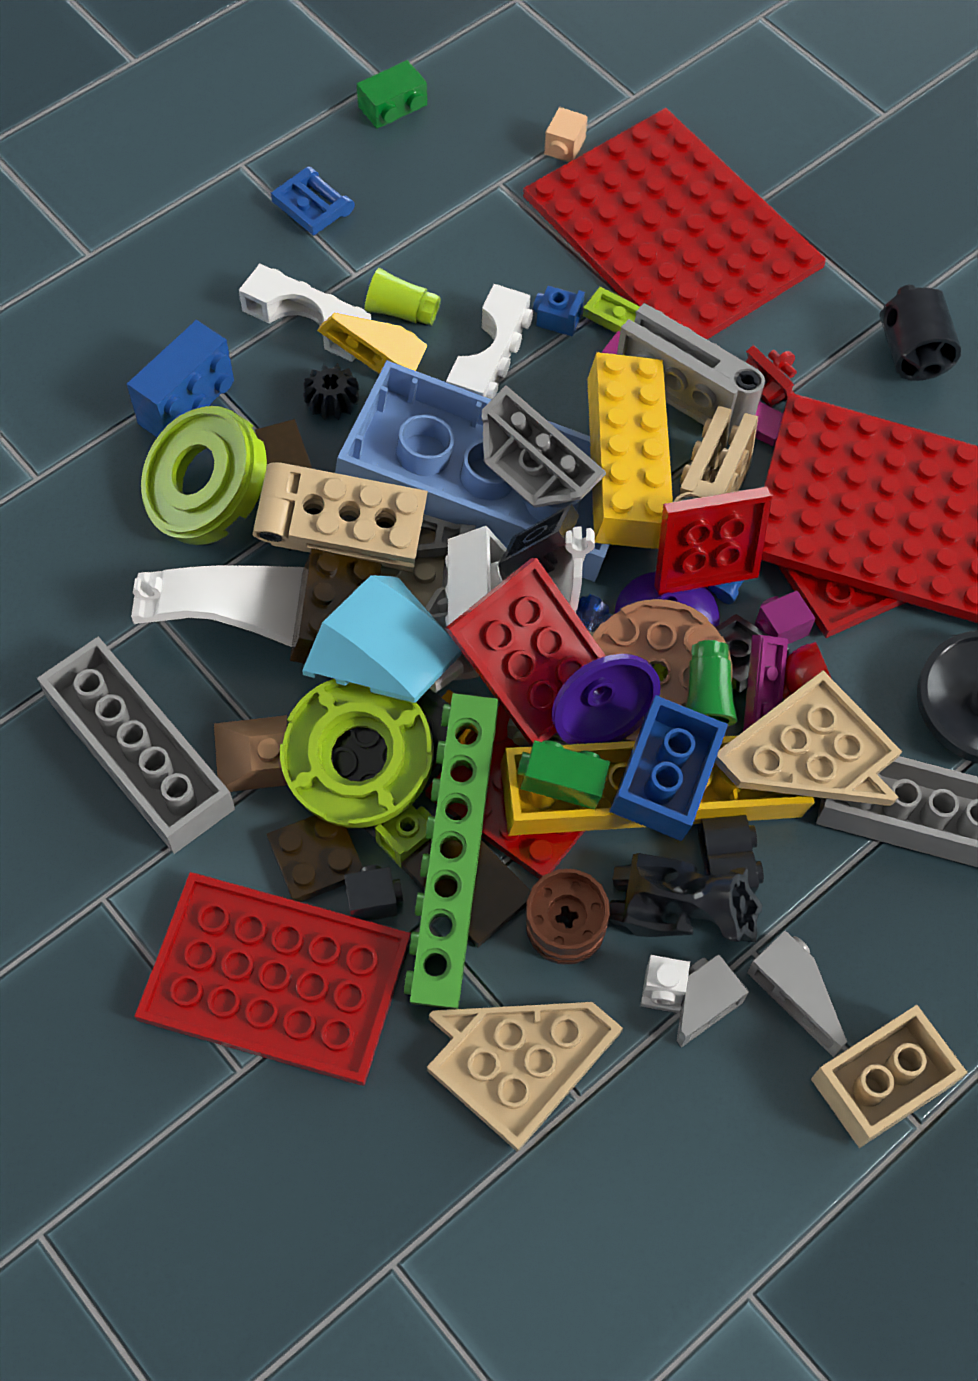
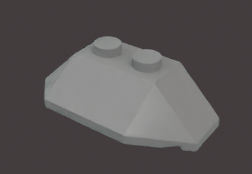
M507 385L482 409L485 464L534 508L581 500L606 475L604 469Z

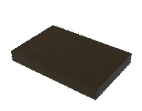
M456 816L453 820H461V818ZM432 839L426 841L401 862V868L424 892L427 878L420 877L423 854H430ZM482 840L480 843L468 939L477 948L527 906V900L531 892ZM447 841L441 847V854L448 859H454L461 854L463 847L457 841ZM445 878L437 883L435 892L441 897L448 898L456 893L458 885L454 880Z

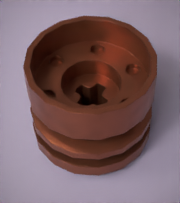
M558 869L544 875L532 887L527 900L526 927L527 936L532 947L544 959L557 964H577L590 958L601 947L609 920V899L602 885L590 874L577 869ZM561 916H567L569 921H573L572 928H566L564 923L560 922Z

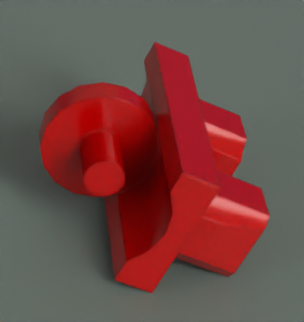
M752 345L746 351L748 360L745 362L758 369L767 381L761 394L762 401L769 407H772L783 398L787 400L789 392L794 393L792 391L794 383L789 378L794 377L797 373L792 367L795 355L790 351H785L780 355L776 350H772L767 358L759 349Z

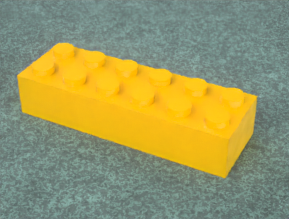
M596 352L588 376L591 459L606 471V475L592 488L595 543L658 549L663 504L673 502L663 360Z

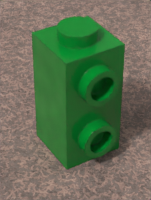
M534 740L530 753L522 752L517 770V774L523 776L520 789L595 810L603 794L610 761L601 759L594 752L580 751L578 753L564 749L561 744L554 741L545 740L539 742Z

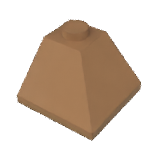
M287 715L214 723L217 777L230 792L288 785L280 762V744H283L288 726Z

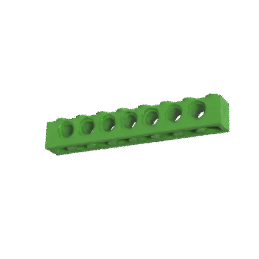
M452 693L451 705L444 704L441 726L448 727L446 741H439L436 757V763L443 764L441 779H433L431 801H437L436 816H428L426 839H432L430 854H423L420 877L427 878L425 893L418 892L415 907V916L422 917L420 931H412L409 951L410 955H416L414 971L407 970L404 985V994L411 995L410 1003L412 1005L451 1010L459 1009L498 714V699ZM464 729H471L476 732L478 737L472 744L464 745L457 741V734ZM458 766H466L472 770L473 774L468 781L457 782L451 777L452 771ZM461 803L465 805L468 809L466 816L461 820L450 819L446 815V810L451 804ZM447 841H457L462 845L463 850L458 857L448 859L441 854V847ZM445 878L454 880L458 885L456 893L448 898L441 897L435 892L437 883ZM438 917H446L452 922L450 933L444 937H437L430 932L432 921ZM432 956H441L447 961L446 971L437 977L430 976L425 972V963Z

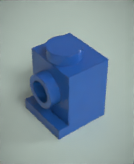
M547 286L544 294L538 292L533 306V311L537 312L536 326L573 337L583 313L585 292L579 290L575 294L551 286Z

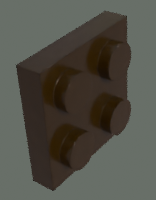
M315 815L267 833L276 861L290 896L294 901L303 902L346 885L344 874L356 873L363 868L347 828L328 823Z

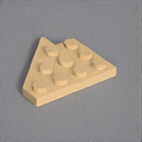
M823 670L721 748L717 754L715 764L737 788L891 806L898 799V796L877 774L896 760L902 751Z
M593 1002L435 1010L429 1014V1020L452 1040L427 1066V1071L518 1152L620 1035L623 1028Z

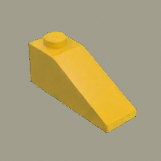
M335 312L317 330L378 374L381 373L387 360L416 371L427 348V344L402 326Z

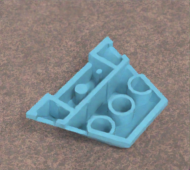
M371 575L322 622L302 672L303 675L315 678L316 674L334 678L337 684L345 686L349 682L370 687V691L373 693L416 703L462 655V651L398 577Z

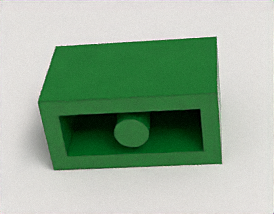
M408 60L356 83L358 107L377 129L427 105V82Z

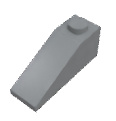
M784 931L752 962L747 973L834 1057L846 1044L847 1040L814 957L810 955L808 946L800 938L792 937Z

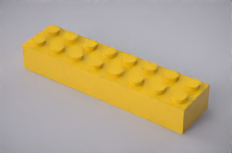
M724 736L720 749L737 736ZM636 741L562 745L564 749L578 753L580 751L594 752L601 759L610 761L603 794L595 810L520 789L523 776L517 774L522 752L530 753L532 747L506 748L500 766L508 836L645 827L609 812ZM714 763L693 824H699L701 819L737 815H746L748 821L801 818L815 803L814 797L737 788Z

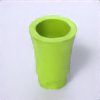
M378 268L373 275L367 292L365 311L432 326L441 298L436 294L427 292V289L411 284Z

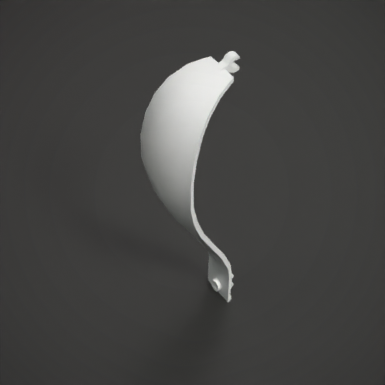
M581 526L573 527L572 531H566L565 545L552 551L558 563L555 570L548 573L575 612L578 608L581 591L583 561L586 554L594 550L595 547L594 531L591 528L586 529V537L582 538ZM218 565L169 569L158 572L138 573V577L135 578L133 594L135 596L131 617L134 624L184 618L213 619L258 633L292 647L304 567ZM446 566L444 568L443 587H446L448 584V569ZM462 654L458 660L463 665V673L454 680L479 677L473 666Z

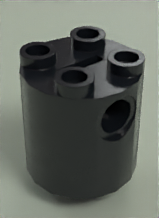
M914 285L902 286L897 290V295L886 303L879 313L896 372L901 378L910 381H923L935 378L950 370L961 357V346L943 292L933 288H916Z

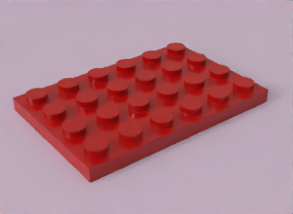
M190 872L134 1017L139 1022L365 1086L408 950L411 933Z

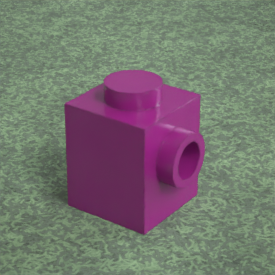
M794 591L783 597L774 596L764 601L760 606L755 626L769 636L788 639V644L809 635L815 617L799 592Z

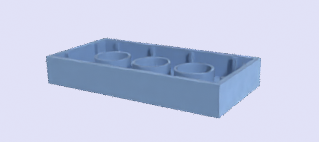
M388 360L386 361L337 457L335 473L426 490L428 493L424 509L425 515L454 524L476 525V529L487 526L506 548L513 536L571 504L579 514L575 527H582V538L586 537V529L591 528L594 531L592 489L581 500L534 508L485 464L482 409L492 399ZM548 421L591 458L590 436ZM595 543L594 550L586 554L583 561V578L595 582L609 544Z

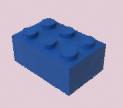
M195 320L127 383L137 423L158 437L164 428L180 415L197 408L210 406L221 393L227 392L234 382L227 340L198 320Z
M656 695L645 715L609 812L682 841L693 825L728 724Z

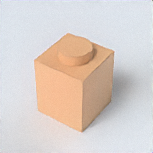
M559 107L546 131L544 154L567 162L574 160L586 138L588 116Z

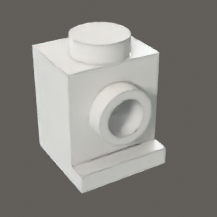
M651 955L645 972L641 1007L680 1013L681 1003L687 989L690 962Z

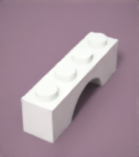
M262 264L256 267L239 289L242 311L269 324L281 317L299 315L308 317L321 325L334 312L371 320V314L367 313L364 309L349 305L332 294H325L303 281L292 279L279 270L270 269ZM323 335L325 350L351 362L354 361L355 357Z
M497 284L493 285L482 307V329L493 338L494 342L488 349L479 354L458 356L446 383L489 399H493L497 395L499 387L497 382L500 376H506L510 366L509 357L512 352L517 353L522 340L521 332L523 328H529L533 318V310L530 309V295Z

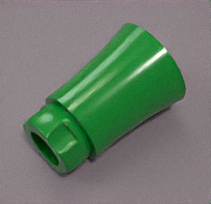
M715 640L698 641V643L692 645L691 650L692 660L689 662V685L686 707L724 722L728 726L734 725L737 722L732 694L731 661L728 660V644Z

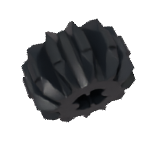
M338 363L333 368H328L323 364L321 371L312 369L310 377L305 378L303 384L304 402L306 406H310V411L313 415L321 413L324 420L330 415H334L339 420L342 412L351 415L353 406L358 405L359 383L353 377L350 368L341 371Z

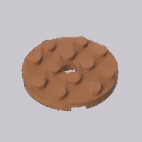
M663 599L639 601L621 608V611L603 622L592 636L606 656L631 654L645 659L651 665H663L667 669L668 675L665 680L660 682L659 697L684 707L687 704L689 662L692 660V645L704 640L725 642L723 636L719 634L717 629L702 613L683 603ZM731 661V682H732V661ZM641 727L624 738V740L636 741Z

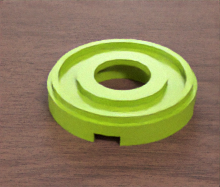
M205 406L180 415L159 434L151 446L144 463L141 493L148 517L161 532L183 543L192 545L209 544L229 535L225 529L239 516L245 519L248 517L261 494L267 467L264 443L257 438L252 429L253 425L249 421L227 408ZM209 448L214 457V470L210 480L197 493L183 494V478L188 465L197 454Z
M331 679L307 693L297 703L287 719L289 724L284 735L283 744H280V762L285 780L290 790L303 806L312 814L328 823L349 828H362L387 822L409 808L427 784L434 760V744L427 719L417 702L413 703L373 693L370 691V687L350 682L346 686L337 684L336 679ZM356 727L369 728L378 732L385 740L387 746V760L382 770L373 778L365 781H350L341 777L334 769L331 760L332 748L337 738L345 731Z

